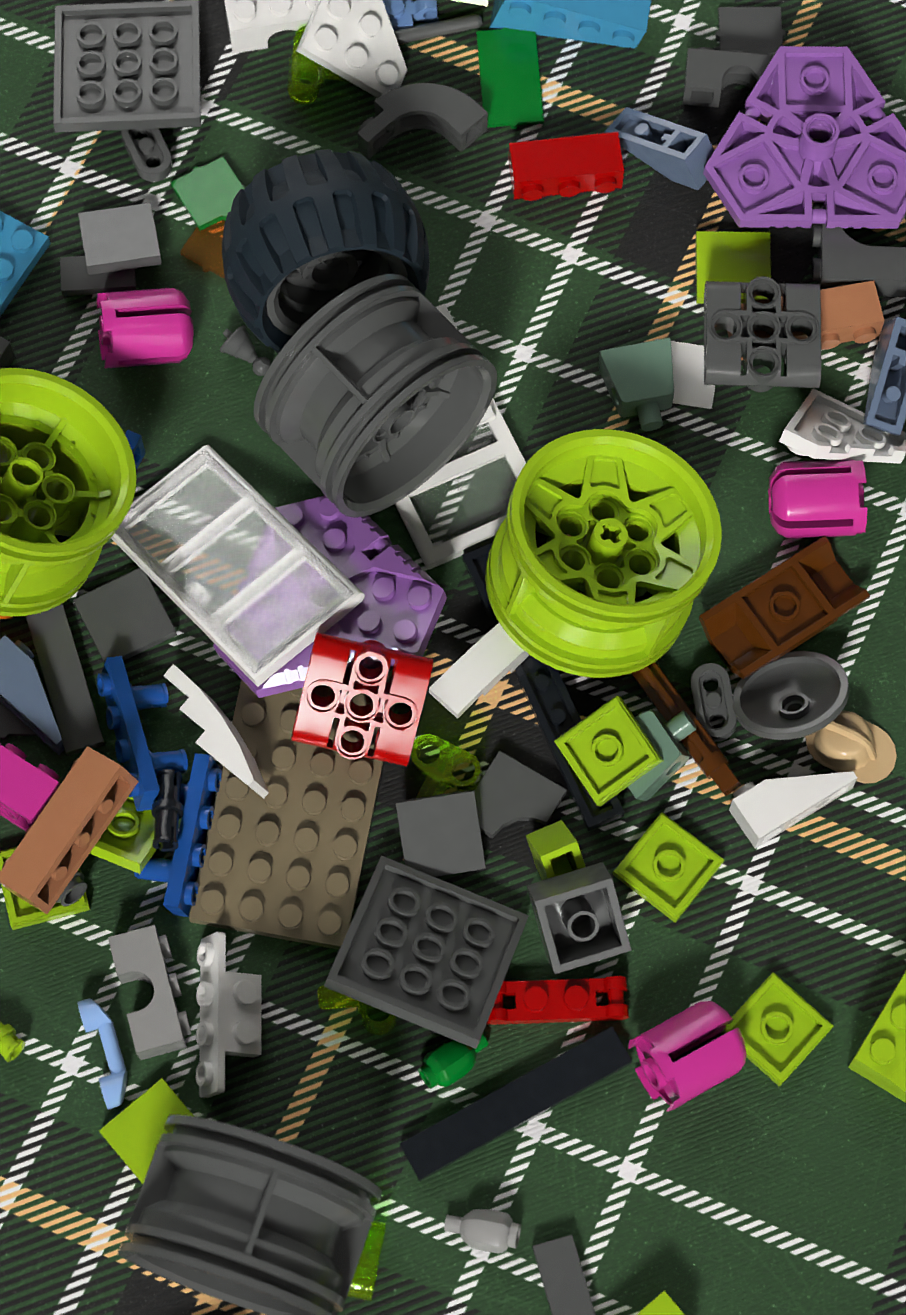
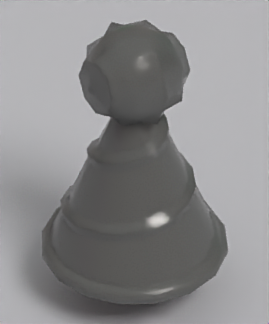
M242 325L233 333L226 329L223 335L227 340L221 346L220 353H226L248 363H253L254 374L264 376L271 362L266 357L257 356L255 347L250 339V334H248L246 329L247 326Z

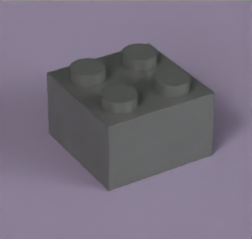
M603 862L526 885L544 951L554 974L632 951L613 879Z

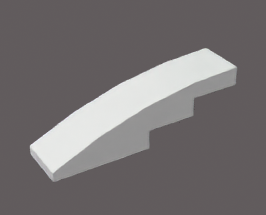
M498 623L429 688V693L458 719L482 694L485 696L509 671L512 673L529 654L519 647L509 637L500 623Z
M173 664L163 676L189 697L179 709L205 730L195 743L264 799L269 792L254 757L235 726L218 705Z

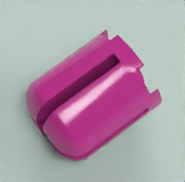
M175 288L97 294V309L101 308L102 316H99L100 330H98L101 358L105 360L104 368L180 363L188 357L193 346L194 328L193 319L190 317V302L182 291Z
M863 460L788 461L775 467L769 477L768 509L771 525L777 534L785 538L856 536L857 534L865 533L867 507H864L863 483H866V474Z
M713 1001L698 1002L629 1040L628 1049L636 1046L637 1055L641 1063L639 1067L635 1068V1071L642 1085L653 1100L661 1096L670 1105L666 1110L667 1112L673 1111L687 1101L737 1074L746 1062L745 1040L739 1028H735L700 1047L720 1035L726 1025L734 1020L724 1008Z

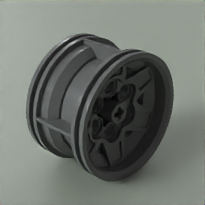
M398 274L379 275L367 279L335 297L306 321L290 338L273 360L260 383L254 401V418L258 426L268 434L275 444L283 449L343 515L353 518L365 517L382 511L411 494L454 456L476 429L486 413L496 390L497 371L495 366L406 277Z
M186 1115L168 1116L164 1124V1129L168 1133L160 1135L125 1231V1236L131 1240V1243H121L118 1254L134 1265L162 1278L264 1315H334L332 1314L333 1312L343 1311L362 1250L376 1214V1209L372 1205L380 1202L382 1190L360 1174L286 1142L209 1119Z

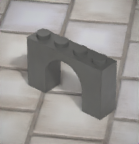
M812 203V209H824V203ZM825 224L812 226L811 246L818 247V258H813L811 278L818 281L820 290L874 280L878 296L906 297V247L864 245L850 238L840 227L826 228Z

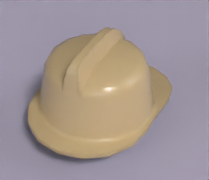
M842 711L826 727L805 737L807 750L814 760L838 773L853 771L857 776V782L863 784L877 783L885 779L894 769L897 754L895 744L890 736L881 728L864 720L854 712Z

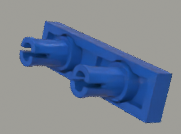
M122 656L107 657L102 673L97 675V689L101 697L105 696L107 725L110 730H114L117 739L115 744L116 757L118 762L123 763L124 768L139 781L128 796L133 797L136 811L152 810V804L156 801L160 791L156 778L157 773L164 769H173L175 773L179 771L181 774H184L188 769V759L184 749L151 753L148 750L137 711L147 708L166 707L169 700L167 686L165 683L132 686L129 683Z
M195 753L190 780L187 784L181 783L180 803L184 808L178 832V848L174 851V856L171 859L151 857L141 874L134 872L137 879L168 883L163 905L175 916L189 917L190 908L196 903L197 897H193L194 893L198 894L199 889L198 882H196L198 869L204 865L202 856H205L207 847L204 844L206 831L211 829L212 822L210 820L211 818L213 819L215 812L212 806L214 792H219V781L221 782L222 770L219 769V765L211 755Z

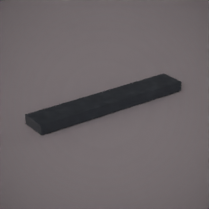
M610 1027L400 1143V1147L420 1182L631 1065L632 1060L613 1027Z

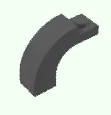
M416 83L401 86L388 91L374 101L375 118H368L360 126L357 133L358 151L369 160L397 135L411 129H428L445 137L455 148L462 152L487 131L488 112L468 95L445 85Z

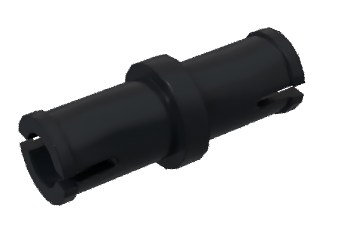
M164 769L157 773L160 791L156 801L152 804V816L155 818L153 847L155 849L160 847V851L167 852L178 848L179 819L183 816V805L180 803L182 774L179 771L175 773L173 769Z

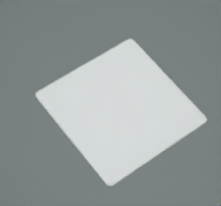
M671 341L674 381L673 403L711 409L715 385L704 384V346Z

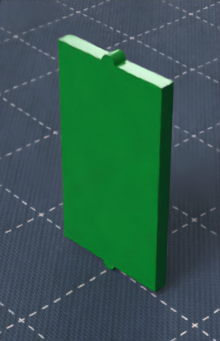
M504 27L500 30L476 31L482 108L488 112L487 127L510 126L512 129H516L518 125L544 124L536 32Z

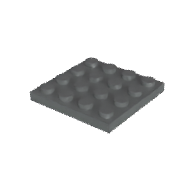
M199 0L55 6L53 108L55 133L201 127Z
M381 856L324 987L477 1049L529 915Z

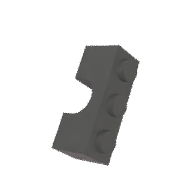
M710 47L688 48L682 105L718 108L721 91L731 84H743L753 90L776 53L767 55L750 53L746 50L730 52L718 51Z

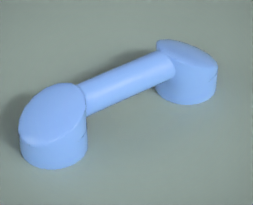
M88 998L78 1001L77 1005L86 1033L97 1029L99 1031L111 1075L99 1078L107 1109L118 1107L122 1104L125 1096L128 1075L113 1021L94 1000Z

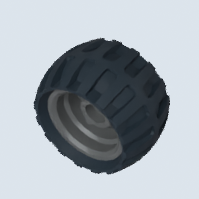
M330 149L315 150L313 154L299 157L296 154L282 159V163L268 170L263 169L253 177V181L245 189H240L233 199L231 212H228L224 225L222 258L225 281L230 296L249 329L267 347L271 346L277 353L281 351L290 338L317 311L341 293L367 279L385 274L402 275L425 296L429 281L430 258L426 231L420 214L399 181L375 160L370 162L360 153L352 151L339 153L332 152Z

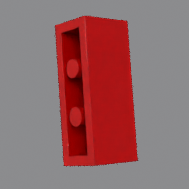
M618 132L509 143L508 163L514 200L535 201L543 196L552 195L572 197L580 192L590 191L609 193L615 189L622 188L624 166Z

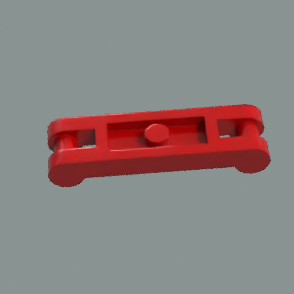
M609 976L590 979L503 981L487 1024L625 1020L629 1018L628 1005L624 1004L627 978L624 976ZM596 993H608V1005L596 1006ZM515 996V1009H505L503 997Z

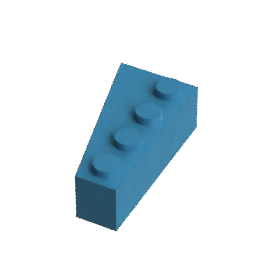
M494 0L490 29L500 30L504 27L534 31L536 35L636 48L647 31L651 0Z

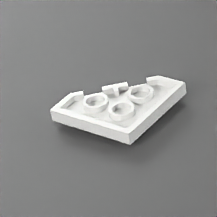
M383 0L317 1L296 51L377 98L390 90L400 87L407 72V67Z
M815 389L810 392L785 427L779 440L780 443L787 445L788 449L793 453L809 456L814 459L863 460L865 462L901 464L906 456L905 432L902 431L900 436H896L863 425L865 413Z

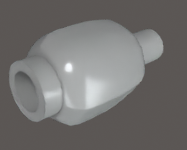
M475 1209L468 1212L464 1217L447 1215L444 1231L460 1234L464 1243L472 1248L491 1253H503L509 1247L515 1249L518 1247L521 1224L513 1223L511 1216L504 1212Z

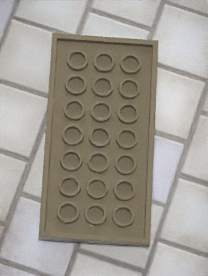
M393 666L389 668L386 682H390ZM241 680L232 724L254 757L269 793L263 799L232 772L222 766L221 782L219 781L220 788L219 792L216 793L214 802V817L210 820L212 826L208 830L205 843L207 847L206 855L202 856L204 865L200 868L197 879L199 885L198 894L194 893L193 899L196 897L197 899L195 905L191 906L189 920L197 924L340 950L352 923L384 761L366 757L347 759L335 750L291 741L303 688L258 698ZM318 685L313 689V692L320 697L330 696L334 692L327 685ZM357 694L352 698V701L359 706H365L372 702V698L366 694ZM396 703L390 708L393 712L395 711ZM334 717L329 739L333 740L338 718ZM378 727L374 729L370 745L371 749L374 748ZM350 730L344 733L343 737L349 742H357L363 738V735L358 731Z

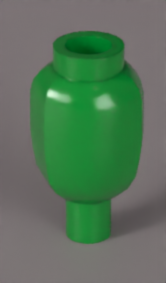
M483 1034L477 1049L453 1039L448 1040L424 1056V1065L418 1068V1073L430 1089L437 1085L443 1087L452 1085L474 1067L476 1054L486 1048L488 1042Z

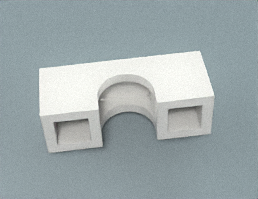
M224 0L233 54L268 48L270 36L280 31L295 30L303 35L318 0Z

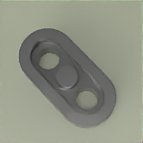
M159 128L121 130L123 144L138 175L142 179L149 182H158L165 179L171 173V154ZM138 135L146 136L141 140L135 139V137ZM152 164H158V165H160V166L155 167V168H150V167H149V166L152 165Z
M715 663L703 664L693 672L691 677L696 717L714 741H723L732 736L737 726V719L733 709L734 701L730 678L722 666ZM709 681H714L718 684V687L714 691H707L704 689V685ZM714 718H722L725 721L724 725L720 728L712 727L710 722Z

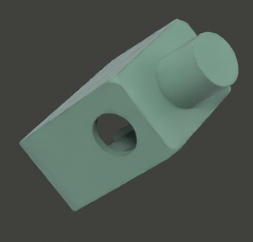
M670 337L601 350L598 363L599 372L619 416L625 418L638 415L641 430L653 431L662 427L663 420L660 411L671 408L674 398Z
M655 710L646 711L635 717L664 760L628 786L636 799L643 801L650 799L689 760L690 756L680 741L697 730V727L684 710L669 721H666L663 715Z

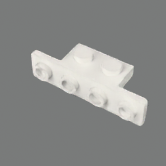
M215 932L202 938L197 950V962L200 965V984L197 988L196 998L197 1003L200 1005V1023L196 1031V1040L198 1045H200V1059L196 1069V1082L199 1085V1096L204 1098L218 1095L225 1090V1055L243 1057L261 1055V975L225 971L226 934L224 932Z

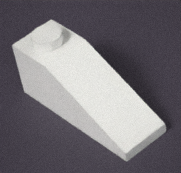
M851 771L765 779L757 785L749 782L733 793L734 799L729 811L756 849L851 790L857 780V776Z

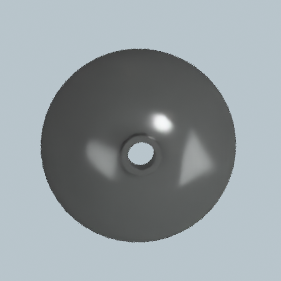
M809 651L788 652L776 661H771L747 678L740 679L733 693V709L742 727L754 735L774 740L798 739L823 729L842 712L849 698V681L843 667L829 656Z

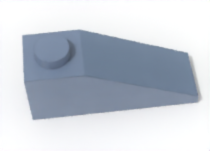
M626 107L605 130V133L618 132L622 148L671 181L699 190L707 181L703 174L704 167L714 152L707 134Z
M895 317L884 323L872 363L863 425L900 436L906 418V319Z
M4 635L0 639V702L36 733L54 752L60 755L64 751L63 740L32 660L34 654L21 641L17 640L13 643Z

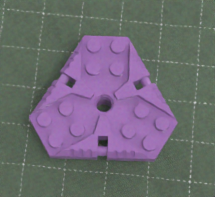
M780 46L747 98L745 114L738 112L705 165L703 174L738 227L770 228V226H775V228H783V226H788V228H811L812 224H825L826 228L866 227L871 229H898L906 216V130L894 113L886 116L883 111L886 101L848 47ZM760 119V120H762V121H764V122H766V123H768V124H767V126H766V125H764V124L758 122L757 120ZM871 119L873 124L866 126L864 122ZM812 139L822 140L823 143L816 142V141H814V140H812ZM812 203H824V209H812Z
M326 496L275 507L283 517L365 594L363 601L323 634L358 642L376 640L388 649L423 656L447 599L444 590L399 545H391L389 536L369 516L358 518L345 516ZM268 525L265 529L264 537L258 545L259 548L255 551L254 559L250 562L247 569L250 574L249 578L241 582L235 598L294 551ZM306 562L227 626L225 630L259 664L340 598L341 595ZM314 642L259 687L215 643L213 647L217 654L258 698L303 688ZM350 650L346 673L350 671L355 650ZM369 656L364 658L361 664L367 669H375L381 665V661L376 657ZM391 659L390 667L394 666V659Z

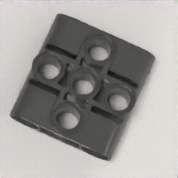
M766 276L757 277L751 282H705V385L748 386V388L756 392H767L773 387H820L821 294L819 284L777 283L772 278ZM741 293H744L743 310H741ZM781 294H783V311H781ZM764 296L770 302L762 304L755 301L754 297ZM720 329L728 330L732 333V336L721 337L716 331ZM762 330L767 332L770 337L759 338L754 332ZM792 332H803L808 338L797 339L792 335ZM741 357H743V375H741ZM781 358H783V376H781ZM756 365H764L771 372L766 374L759 373L754 367Z

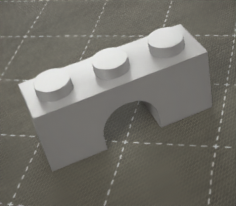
M155 925L108 937L116 973L121 984L142 980L154 987V995L150 1004L142 1010L127 1014L136 1054L139 1059L144 1060L187 1048L184 1036L192 1033L186 1011L178 1012L175 997L182 996L176 972L168 974L165 960L172 958L167 935L159 936Z

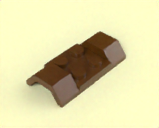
M823 536L701 614L699 620L708 642L728 669L742 679H745L771 661H776L835 623L839 617L869 599L870 594L866 589L855 585L836 561L830 541L826 536Z

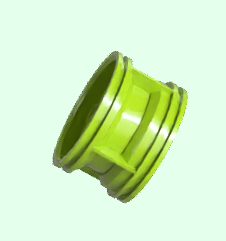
M0 368V616L13 617L38 614L55 608L70 599L81 588L99 559L103 545L111 539L123 522L131 507L136 490L137 475L133 452L128 439L115 418L100 402L80 387L58 376L33 369ZM55 535L69 536L70 538L64 542H59Z
M612 429L583 430L559 437L539 449L522 468L508 502L506 518L495 535L488 554L485 573L487 594L493 612L502 628L519 647L535 659L554 669L592 678L616 677L641 670L656 662L673 646L690 615L694 599L706 585L717 563L722 541V527L717 505L710 490L698 473L679 455L656 441L638 434ZM535 531L548 536L546 543L538 548ZM646 592L653 595L646 600L635 603V598L643 596Z

